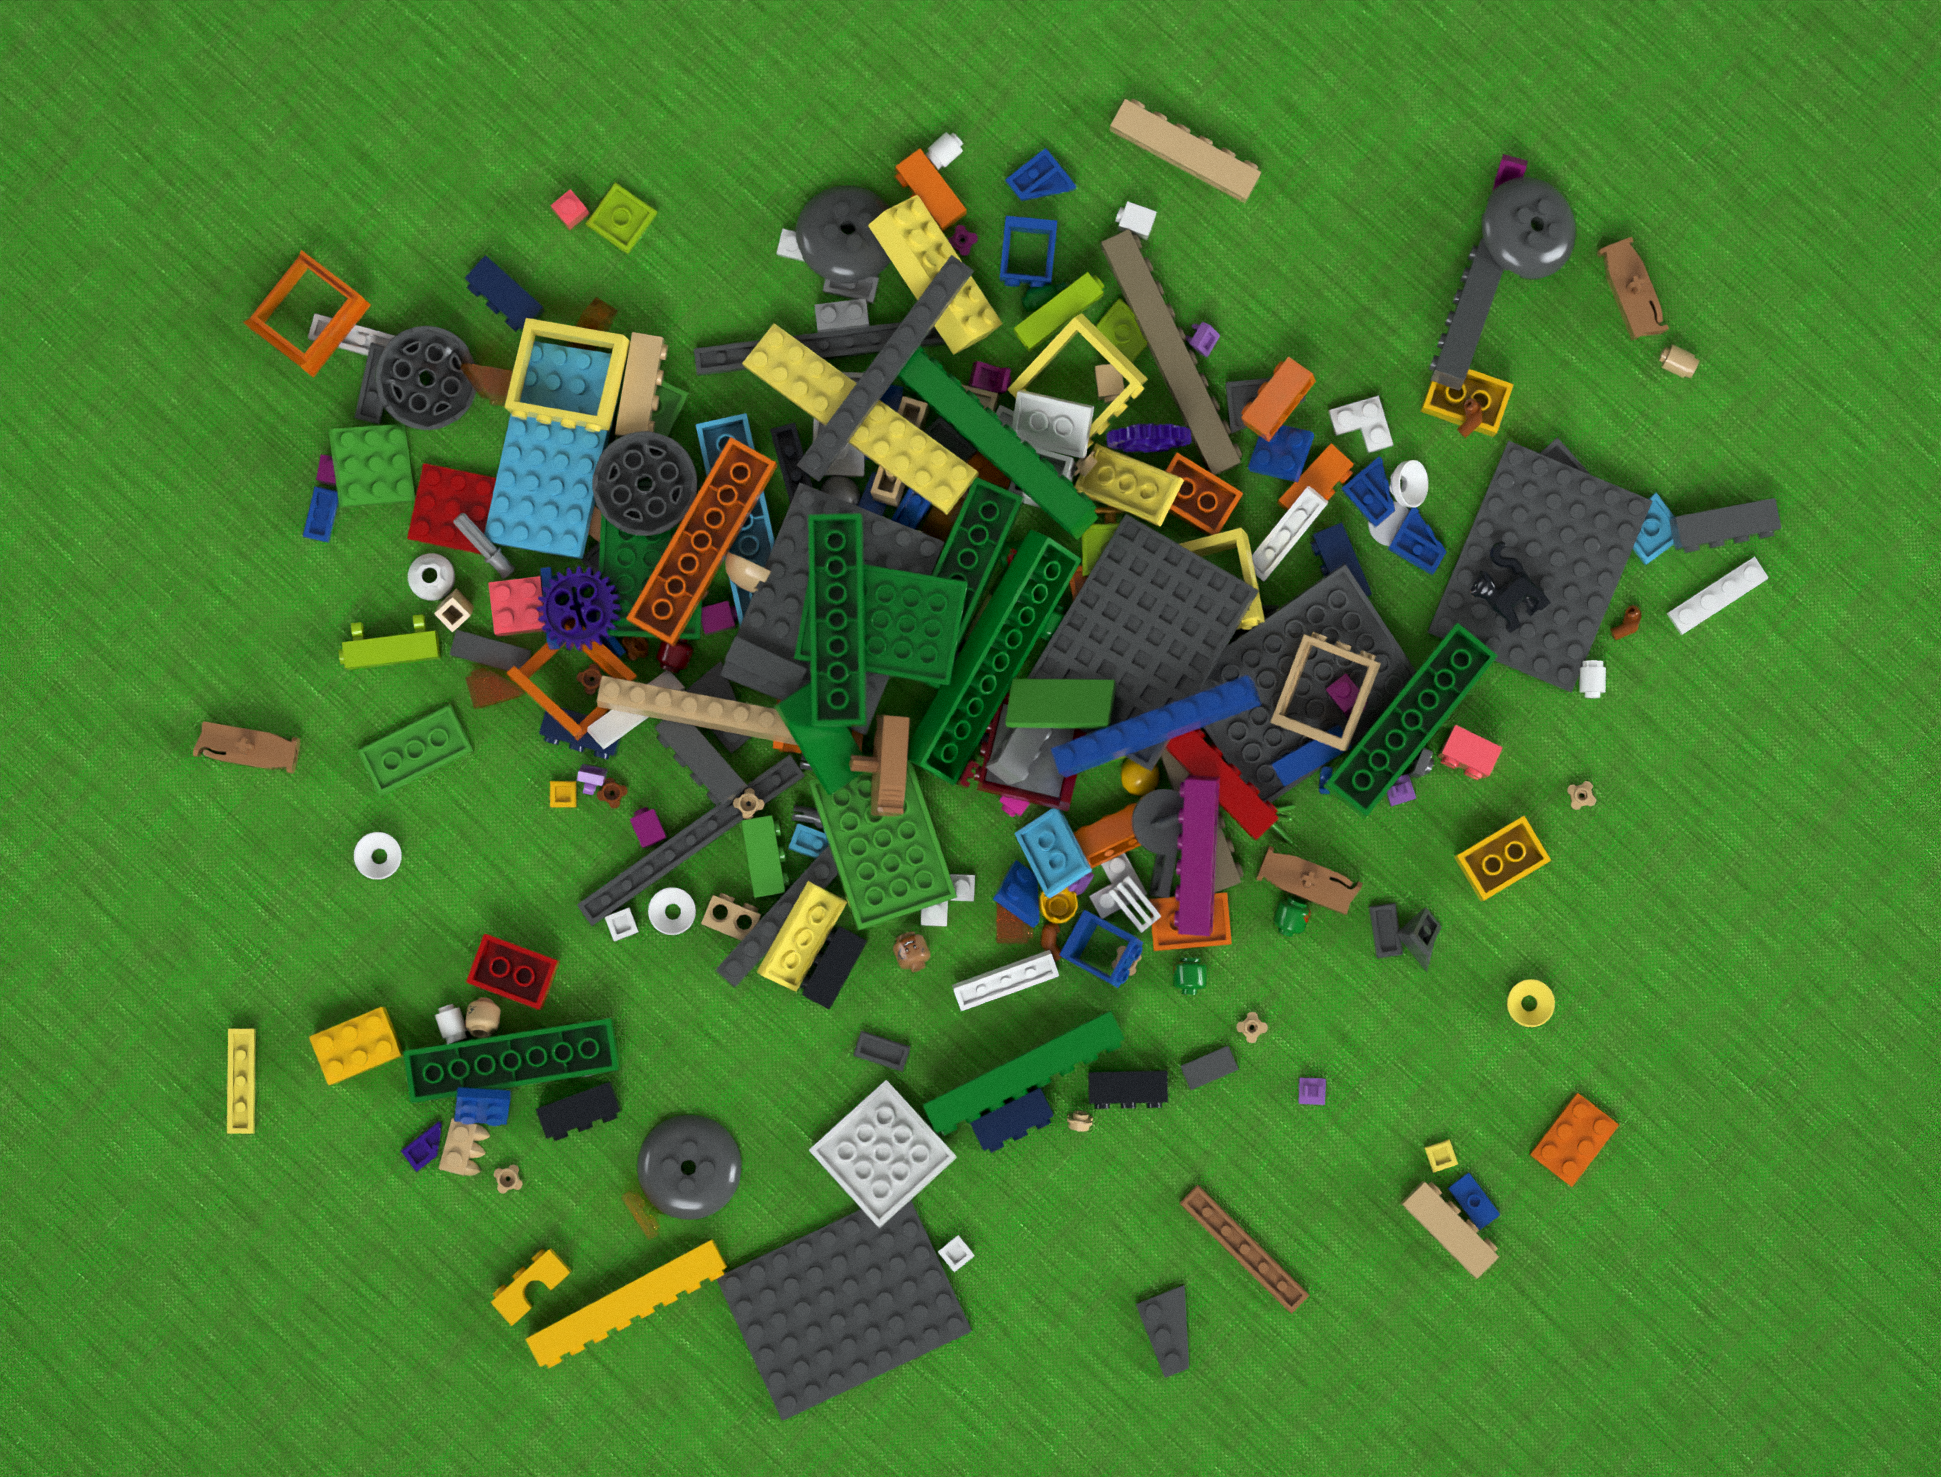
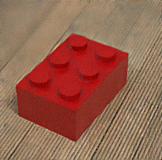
M484 933L466 983L542 1010L560 961Z

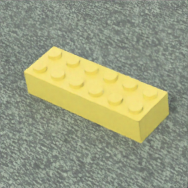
M918 195L885 210L868 225L917 301L951 255L960 260ZM970 276L934 326L954 355L985 339L1003 323L972 276Z

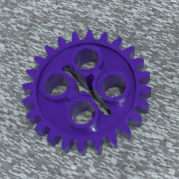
M1134 424L1127 428H1118V430H1112L1107 433L1108 448L1123 450L1124 452H1164L1171 448H1179V446H1186L1191 443L1190 428L1173 424Z
M580 566L577 567L576 573L567 568V576H563L558 572L559 580L556 582L553 579H549L552 587L542 588L547 594L546 597H538L540 602L544 604V606L537 607V611L544 614L538 618V621L546 623L542 630L545 633L550 632L548 638L551 641L557 638L556 644L561 647L566 642V648L570 651L574 644L579 652L582 651L583 644H586L590 650H592V642L594 641L601 646V637L604 636L610 639L611 637L607 631L609 629L617 630L612 624L613 621H621V618L615 614V612L622 610L620 605L615 604L621 600L619 595L614 594L617 591V587L615 585L609 586L611 580L608 577L602 579L603 574L600 571L596 572L593 576L591 567H588L585 573ZM574 587L577 588L578 601L584 606L581 608V613L587 626L586 630L582 629L581 616L576 612L578 604L572 591ZM587 588H594L592 597H583L584 591ZM569 595V602L566 605L560 606L558 601L561 596ZM595 612H600V619L595 623H591L590 616ZM570 619L576 620V625L573 629L565 630L567 621Z

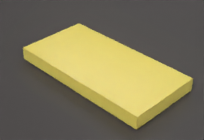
M1096 443L1092 450L1095 452L1092 457L1098 462L1086 477L1080 474L1074 485L1077 493L1082 491L1092 499L1161 527L1184 480L1174 474Z
M808 881L759 966L757 973L797 992L848 901Z

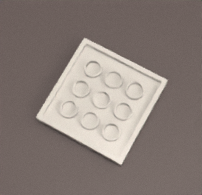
M887 1080L809 1149L813 1156L879 1228L957 1158Z

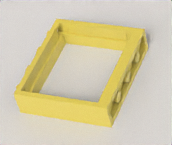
M1081 313L1069 322L1007 390L1015 398L1017 397V391H1027L1025 388L1079 332L1130 382L1124 391L1091 424L1088 449L1094 443L1091 440L1096 433L1099 435L1103 434L1111 424L1108 421L1113 415L1118 417L1126 410L1128 406L1125 403L1129 398L1136 399L1145 389L1142 385L1147 381V378Z
M526 318L505 408L512 414V417H518L521 420H527V417L536 418L537 422L543 424H551L552 421L560 422L561 426L575 429L577 425L583 426L585 430L593 433L595 431L600 432V430L609 431L630 341L622 334ZM535 336L613 349L597 416L520 402Z
M1242 528L1179 544L1200 557L1238 548L1244 582L1259 591L1248 534ZM1259 592L1237 629L1250 630L1253 626L1265 622Z

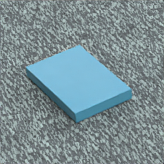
M1052 808L1014 833L1048 898L1053 897L1092 871L1062 810Z

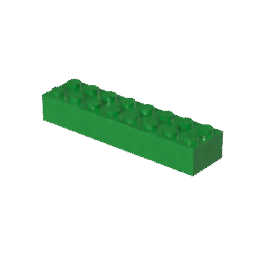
M978 477L973 481L932 574L934 577L968 582L955 657L1024 504L1022 496ZM919 681L937 690L942 686L940 684Z
M861 513L808 515L812 726L814 728L866 727L863 516Z
M1456 623L1323 787L1362 819H1365L1498 655L1459 623Z
M1109 1011L923 1104V1107L936 1133L942 1131L943 1135H946L958 1129L957 1123L966 1120L968 1124L981 1117L979 1112L987 1108L992 1112L1005 1105L1003 1100L1011 1096L1016 1100L1028 1094L1027 1088L1033 1085L1040 1088L1052 1082L1050 1076L1059 1072L1062 1077L1075 1070L1074 1064L1082 1061L1086 1065L1099 1058L1098 1052L1106 1049L1107 1053H1110L1122 1047L1120 1041L1125 1038L1112 1012Z
M613 1018L403 1051L411 1103L457 1096L458 1088L498 1090L621 1070Z

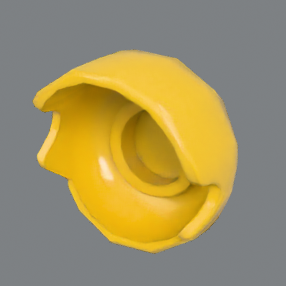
M1128 758L1121 767L1120 776L1123 787L1130 794L1144 796L1155 790L1158 786L1160 773L1157 764H1155L1152 771H1149Z
M1068 887L1051 898L1046 897L1044 891H1042L1039 897L1040 912L1047 920L1053 923H1066L1074 917L1078 908L1076 893L1069 891Z

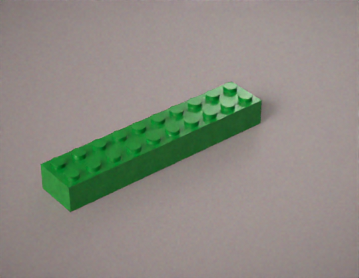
M919 345L897 375V378L923 402L928 403V406L936 414L941 416L978 452L1072 537L1078 540L1098 519L1094 511L1096 506L1092 503L1093 501L1082 491L1077 494V489L1073 486L1074 484L1062 474L1058 477L1059 473L1046 458L1043 457L1040 460L1036 450L1027 441L1021 443L1017 433L1008 424L1002 426L1003 423L998 419L999 417L989 407L984 410L983 404L979 402L980 399L970 390L965 393L966 390L961 385L962 383L951 373L946 376L947 372L943 369V366L933 357L928 359L929 356Z
M1031 529L1029 530L953 665L950 686H941L909 742L907 760L933 776L955 786L1012 685V679L1016 678L1082 561L1081 558L1051 538Z

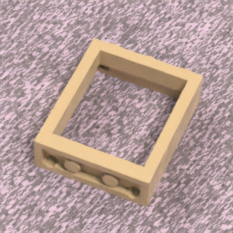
M1315 632L1311 636L1304 634L1271 723L1342 751H1347L1381 663L1374 661L1375 655L1362 650L1360 655L1350 651L1352 646L1337 641L1336 645L1327 643L1328 637ZM1312 646L1369 667L1342 738L1286 716Z

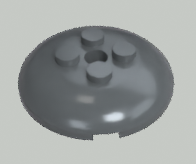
M1532 177L1514 178L1498 186L1489 196L1485 213L1482 214L1484 241L1494 260L1506 271L1510 270L1524 279H1540L1560 270L1571 256L1576 240L1574 215L1564 196L1549 183ZM1531 223H1532L1533 225H1534V224L1536 225V227H1534V230H1533V228L1531 227Z
M836 186L818 193L804 206L796 225V242L803 260L815 273L834 282L858 283V280L871 276L873 278L890 264L891 260L868 225L885 210L889 209L890 206L877 194L857 186ZM850 227L854 231L852 234H844L842 232L843 229Z
M419 326L407 329L396 335L382 350L375 371L376 390L384 408L397 421L414 429H440L457 421L471 406L478 386L477 366L468 350L469 348L455 334L439 327ZM423 371L428 372L430 375V382L425 386L420 382L419 377Z
M649 431L634 432L615 440L599 457L592 479L593 494L603 516L616 528L638 536L657 535L672 529L684 519L696 497L697 475L690 456L675 440ZM644 478L651 479L653 483L649 491L640 490L638 487L640 480Z
M681 1115L662 1122L646 1137L637 1161L638 1179L647 1199L661 1212L678 1219H700L719 1211L733 1197L741 1177V1156L733 1137L719 1123L703 1116ZM686 1160H692L696 1165V1170L692 1175H687L682 1170V1164Z

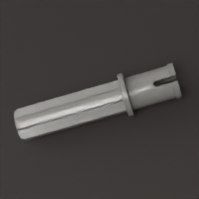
M461 513L454 519L453 523L485 557L484 561L486 563L489 562L503 579L514 571L515 566L500 552L501 548H496L466 514Z

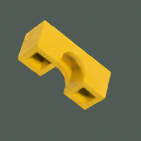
M552 1248L547 1252L541 1249L531 1258L534 1263L528 1269L523 1266L512 1276L515 1280L508 1287L503 1284L492 1294L495 1299L491 1304L511 1326L533 1308L525 1296V1288L530 1281H541L552 1290L572 1272Z

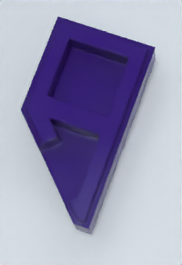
M440 1121L401 1150L416 1172L438 1156L442 1123Z

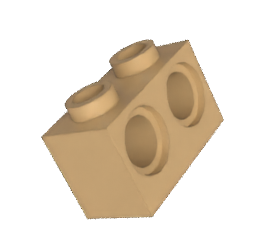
M720 893L719 897L713 895L701 924L742 941L761 920L762 915L757 913L759 908L744 903L743 907L733 903L735 898ZM718 905H724L728 909V915L722 920L716 919L713 914L715 907ZM742 915H748L752 919V925L747 930H742L738 927L737 921Z

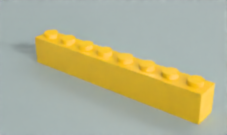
M712 1239L526 1338V1341L539 1366L541 1367L546 1364L550 1368L562 1361L560 1356L567 1352H570L571 1356L584 1350V1343L590 1340L597 1343L608 1337L607 1331L616 1327L617 1331H620L632 1324L631 1318L639 1315L642 1319L655 1312L653 1307L662 1302L666 1306L678 1300L676 1294L686 1290L687 1294L701 1287L699 1282L709 1278L711 1282L723 1276V1269L727 1268V1265Z

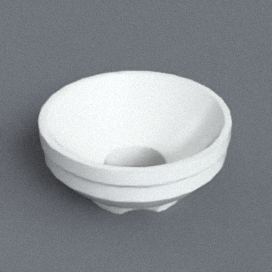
M1416 460L1401 462L1390 477V491L1400 505L1404 507H1418L1423 503L1428 492L1427 472L1424 466ZM1400 479L1402 480V488H1401V489H1400Z
M435 553L422 555L409 568V586L422 599L429 601L439 600L445 597L454 586V568L441 555ZM427 568H433L437 571V579L432 583H426L422 578L423 571Z
M382 832L367 834L359 840L354 850V861L357 869L364 876L371 879L381 880L393 875L400 866L402 859L401 848L398 842L392 836ZM377 849H384L387 853V860L383 864H376L372 859V854Z
M671 887L660 890L654 895L649 904L648 914L651 924L658 931L667 935H677L685 932L693 924L696 907L688 893L679 888ZM676 904L680 907L681 914L677 919L672 920L666 916L665 910L668 905Z

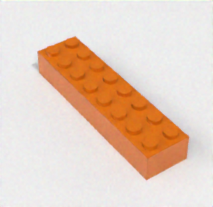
M732 437L729 438L629 613L627 620L630 623L673 647L676 645L724 561L727 552L732 547L777 468L776 462Z

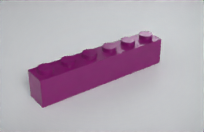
M1188 775L1185 778V782H1181L1180 797L1184 798V808L1179 810V823L1183 824V833L1178 835V849H1182L1181 859L1177 860L1176 868L1177 875H1181L1180 885L1176 886L1175 900L1180 901L1179 911H1175L1174 926L1178 927V934L1210 936L1213 932L1220 777Z

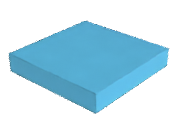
M1657 493L1648 498L1652 500V504L1633 546L1634 552L1644 565H1647L1674 544L1669 520L1675 516Z

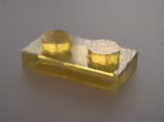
M632 1190L622 1195V1200L648 1240L659 1235L657 1229L660 1228V1225L652 1214L649 1216L643 1209L646 1204L638 1192L633 1194Z

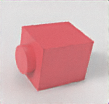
M571 189L550 205L554 213L569 230L589 215L587 208Z

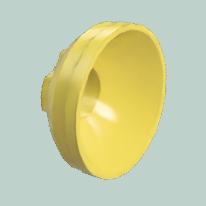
M1531 979L1521 981L1509 992L1507 998L1508 1012L1513 1020L1525 1027L1540 1026L1549 1020L1555 1008L1554 995L1543 982ZM1530 995L1536 999L1537 1005L1534 1010L1526 1011L1523 1009L1521 1001L1525 996Z

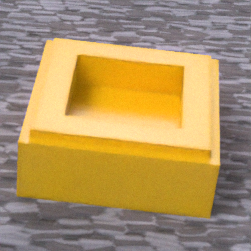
M550 781V808H577V782Z

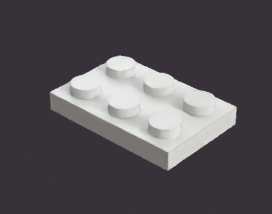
M1019 390L1017 391L1011 428L1017 433L1021 443L1027 441L1036 448L1084 458L1087 453L1094 406Z

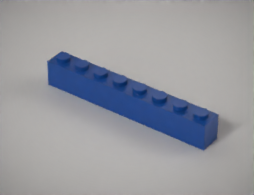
M1244 676L1051 748L1059 774L1069 777L1260 706L1261 702L1254 681L1250 677Z

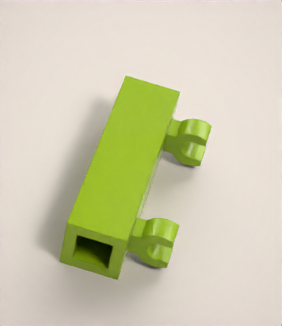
M1087 272L1014 328V334L1028 352L1032 351L1069 323L1074 317L1103 297V283L1096 275L1091 276Z
M423 614L413 615L415 633L365 639L363 623H351L353 641L342 642L343 649H339L340 664H344L347 670L441 659L438 633L436 631L426 632V620Z

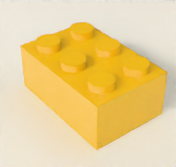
M1468 369L1460 391L1431 381L1420 412L1461 426L1466 421L1464 402L1467 399L1473 398L1482 407V422L1474 431L1494 437L1497 434L1514 384Z
M1525 816L1516 819L1454 856L1480 901L1488 899L1551 861Z
M386 1007L377 1008L309 1036L328 1085H334L404 1056Z

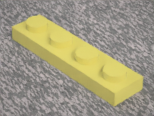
M228 1029L227 1134L255 1133L256 1029Z

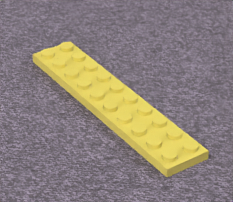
M775 323L742 363L745 368L825 426L857 384ZM880 400L848 442L946 515L979 475L977 470Z

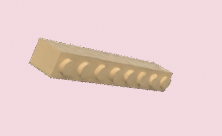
M606 676L601 678L597 697V704L600 708L797 745L776 709Z

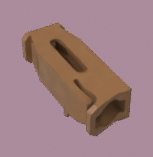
M1629 237L1599 249L1597 255L1598 257L1603 256L1606 279L1630 338L1633 341L1641 336L1662 334L1669 327L1668 325H1659L1663 320L1659 300L1643 261L1631 246L1634 242L1633 238Z
M877 715L873 757L852 755L849 766H851L850 771L872 773L871 815L897 817L903 814L909 718Z
M203 721L202 732L193 749V756L201 758L203 752L205 756L222 762L272 770L286 768V772L294 774L300 748V739L293 737L290 742L289 739L280 737L277 734L274 735L268 732ZM207 748H210V749L215 750V751H217V752L226 753V755L215 754V753H213V752H211V751H208V750H206V749H207Z
M1271 846L1267 848L1255 880L1261 882L1262 878H1264L1271 885L1273 884L1275 888L1277 887L1284 892L1342 915L1347 914L1349 904L1360 891L1363 883L1358 881L1353 889H1348L1346 887H1351L1353 883L1345 876L1297 856L1273 853L1274 848ZM1329 878L1335 879V880L1341 882L1342 884H1340V883H1338V882H1335V881H1332V880H1330Z

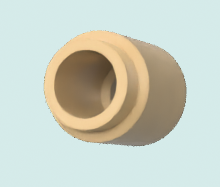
M1673 344L1670 348L1665 347L1659 357V361L1662 362L1661 368L1682 378L1685 376L1691 378L1699 364V360L1694 358V354Z

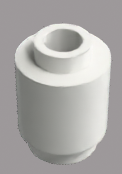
M945 132L928 148V152L925 155L932 165L939 170L941 167L945 168L963 152L961 149L963 143L954 133L949 135Z
M1582 661L1579 692L1585 693V698H1600V693H1606V668L1603 667V661Z
M451 1004L439 1008L440 1014L435 1015L442 1038L446 1039L447 1044L467 1038L465 1032L468 1030L465 1027L460 1007L454 1008V1005Z

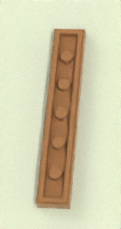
M1198 1184L1179 1202L1291 1314L1310 1296Z

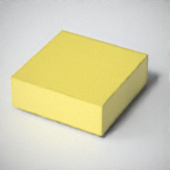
M1450 1139L1424 1147L1433 1173L1458 1164Z

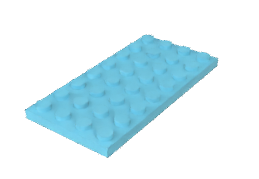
M534 341L520 402L597 416L611 354ZM510 415L484 533L492 544L583 559L595 505L592 487L593 474L599 457L607 448L612 422L609 431L600 430V432L595 431L593 433L585 430L583 426L576 425L575 429L561 426L560 422L552 421L551 424H543L537 422L536 418L527 417V420H521Z

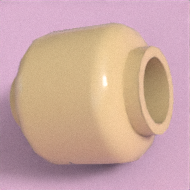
M479 998L468 1005L465 1027L472 1036L488 1038L497 1032L501 1014L499 1006L489 998Z

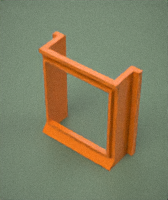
M301 250L299 257L261 305L243 323L314 378L371 304ZM310 269L348 299L304 354L265 324V322L306 270Z
M570 619L567 621L565 630L573 629L576 625V620ZM595 641L592 642V650L586 644H583L582 651L610 677L632 682L637 677L631 669L603 644L600 646ZM546 643L519 670L513 666L507 672V675L578 741L587 733L588 726L600 719L611 709L597 706L578 725L529 680L533 674L560 650H550Z

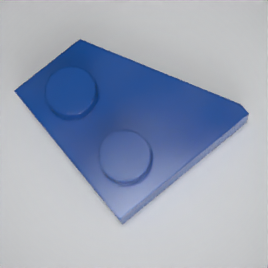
M1046 148L1005 179V182L1020 201L1069 192L1077 187Z
M1380 456L1341 489L1374 528L1395 512L1383 461Z
M1417 507L1411 508L1388 548L1389 551L1431 575L1435 573L1446 554V550L1440 541L1436 540L1430 526L1426 525L1419 515Z
M1016 860L1010 866L993 900L1034 928L1040 921L1037 878L1031 870Z

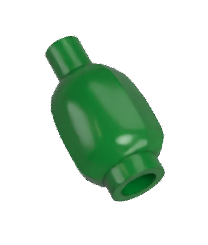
M1065 282L1056 286L1046 283L1043 287L1029 289L1025 297L1021 298L1025 311L1036 312L1066 289L1067 286Z

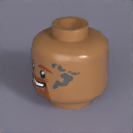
M911 931L896 938L893 952L899 966L902 969H911L912 972L925 968V963L930 959L931 953L924 937Z

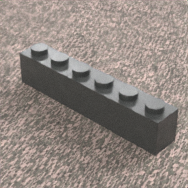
M1481 238L1478 246H1472L1468 260L1472 261L1470 268L1465 267L1460 279L1461 282H1464L1462 290L1457 289L1452 302L1456 304L1455 311H1449L1445 325L1449 327L1447 334L1442 333L1437 347L1441 349L1439 356H1433L1429 370L1433 371L1431 381L1460 391L1465 381L1504 270L1490 254L1484 238Z

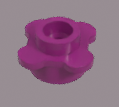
M958 225L955 228L954 235L948 238V241L962 256H966L970 253L972 245L977 243L978 237L975 233L968 232L965 226ZM961 238L965 239L964 243L960 242Z

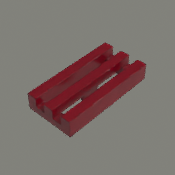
M972 760L968 761L956 785L968 788L970 783L966 780L973 779L975 773L971 772V769H978L980 764Z

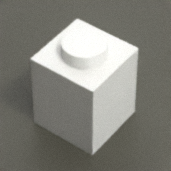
M1127 201L1125 208L1120 207L1115 221L1120 223L1119 231L1124 232L1130 229L1132 235L1137 234L1139 238L1147 240L1157 212Z

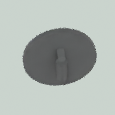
M1157 789L1145 794L1137 802L1132 814V829L1135 838L1146 850L1156 854H1171L1181 850L1178 849V835L1183 833V824L1179 823V810L1184 808V798L1180 797V793L1170 789Z

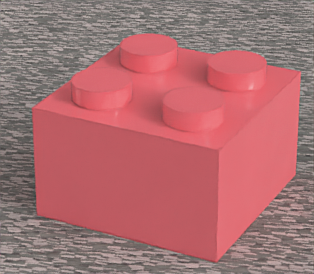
M540 576L488 583L494 634L497 637L543 631L542 627L545 623H540L538 618L544 614L537 611V607L544 606L538 599V597H543L542 579Z
M1454 725L1450 728L1437 757L1442 758L1440 763L1452 769L1460 767L1465 770L1464 774L1478 780L1490 775L1503 747Z

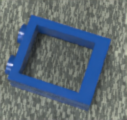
M1006 216L1000 269V281H1003L1004 285L1019 287L1020 283L1030 284V288L1043 287L1046 283L1051 284L1057 229L1056 220ZM1011 231L1049 235L1045 276L1007 273Z
M1084 910L1059 956L1119 988L1127 980L1130 973L1129 968L1133 961L1140 957L1143 942ZM1097 925L1129 942L1111 976L1079 959Z

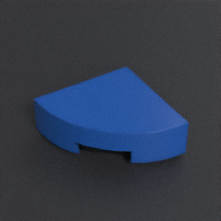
M1323 766L1320 769V794L1330 793L1323 786L1332 776L1333 767Z

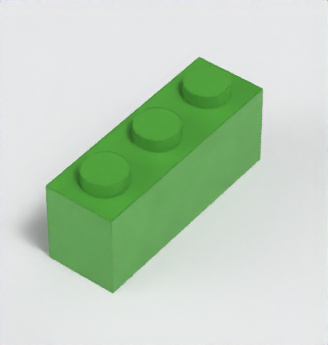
M772 815L742 820L754 898L785 894L786 887H790L788 871H782L781 862L786 861L784 847H778L777 836H781L779 820L774 821Z

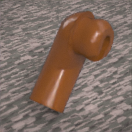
M1473 398L1467 399L1464 402L1466 421L1457 428V431L1464 438H1467L1482 422L1481 404Z
M1631 605L1627 607L1623 623L1610 629L1615 641L1638 630L1642 614L1637 606Z
M1050 922L1042 929L1041 946L1045 951L1050 950L1054 961L1057 962L1061 958L1059 954L1062 951L1056 944L1060 927L1057 923Z

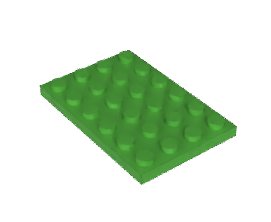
M907 760L903 814L897 817L871 815V772H863L831 795L826 793L818 778L808 781L858 931L957 898L912 762Z

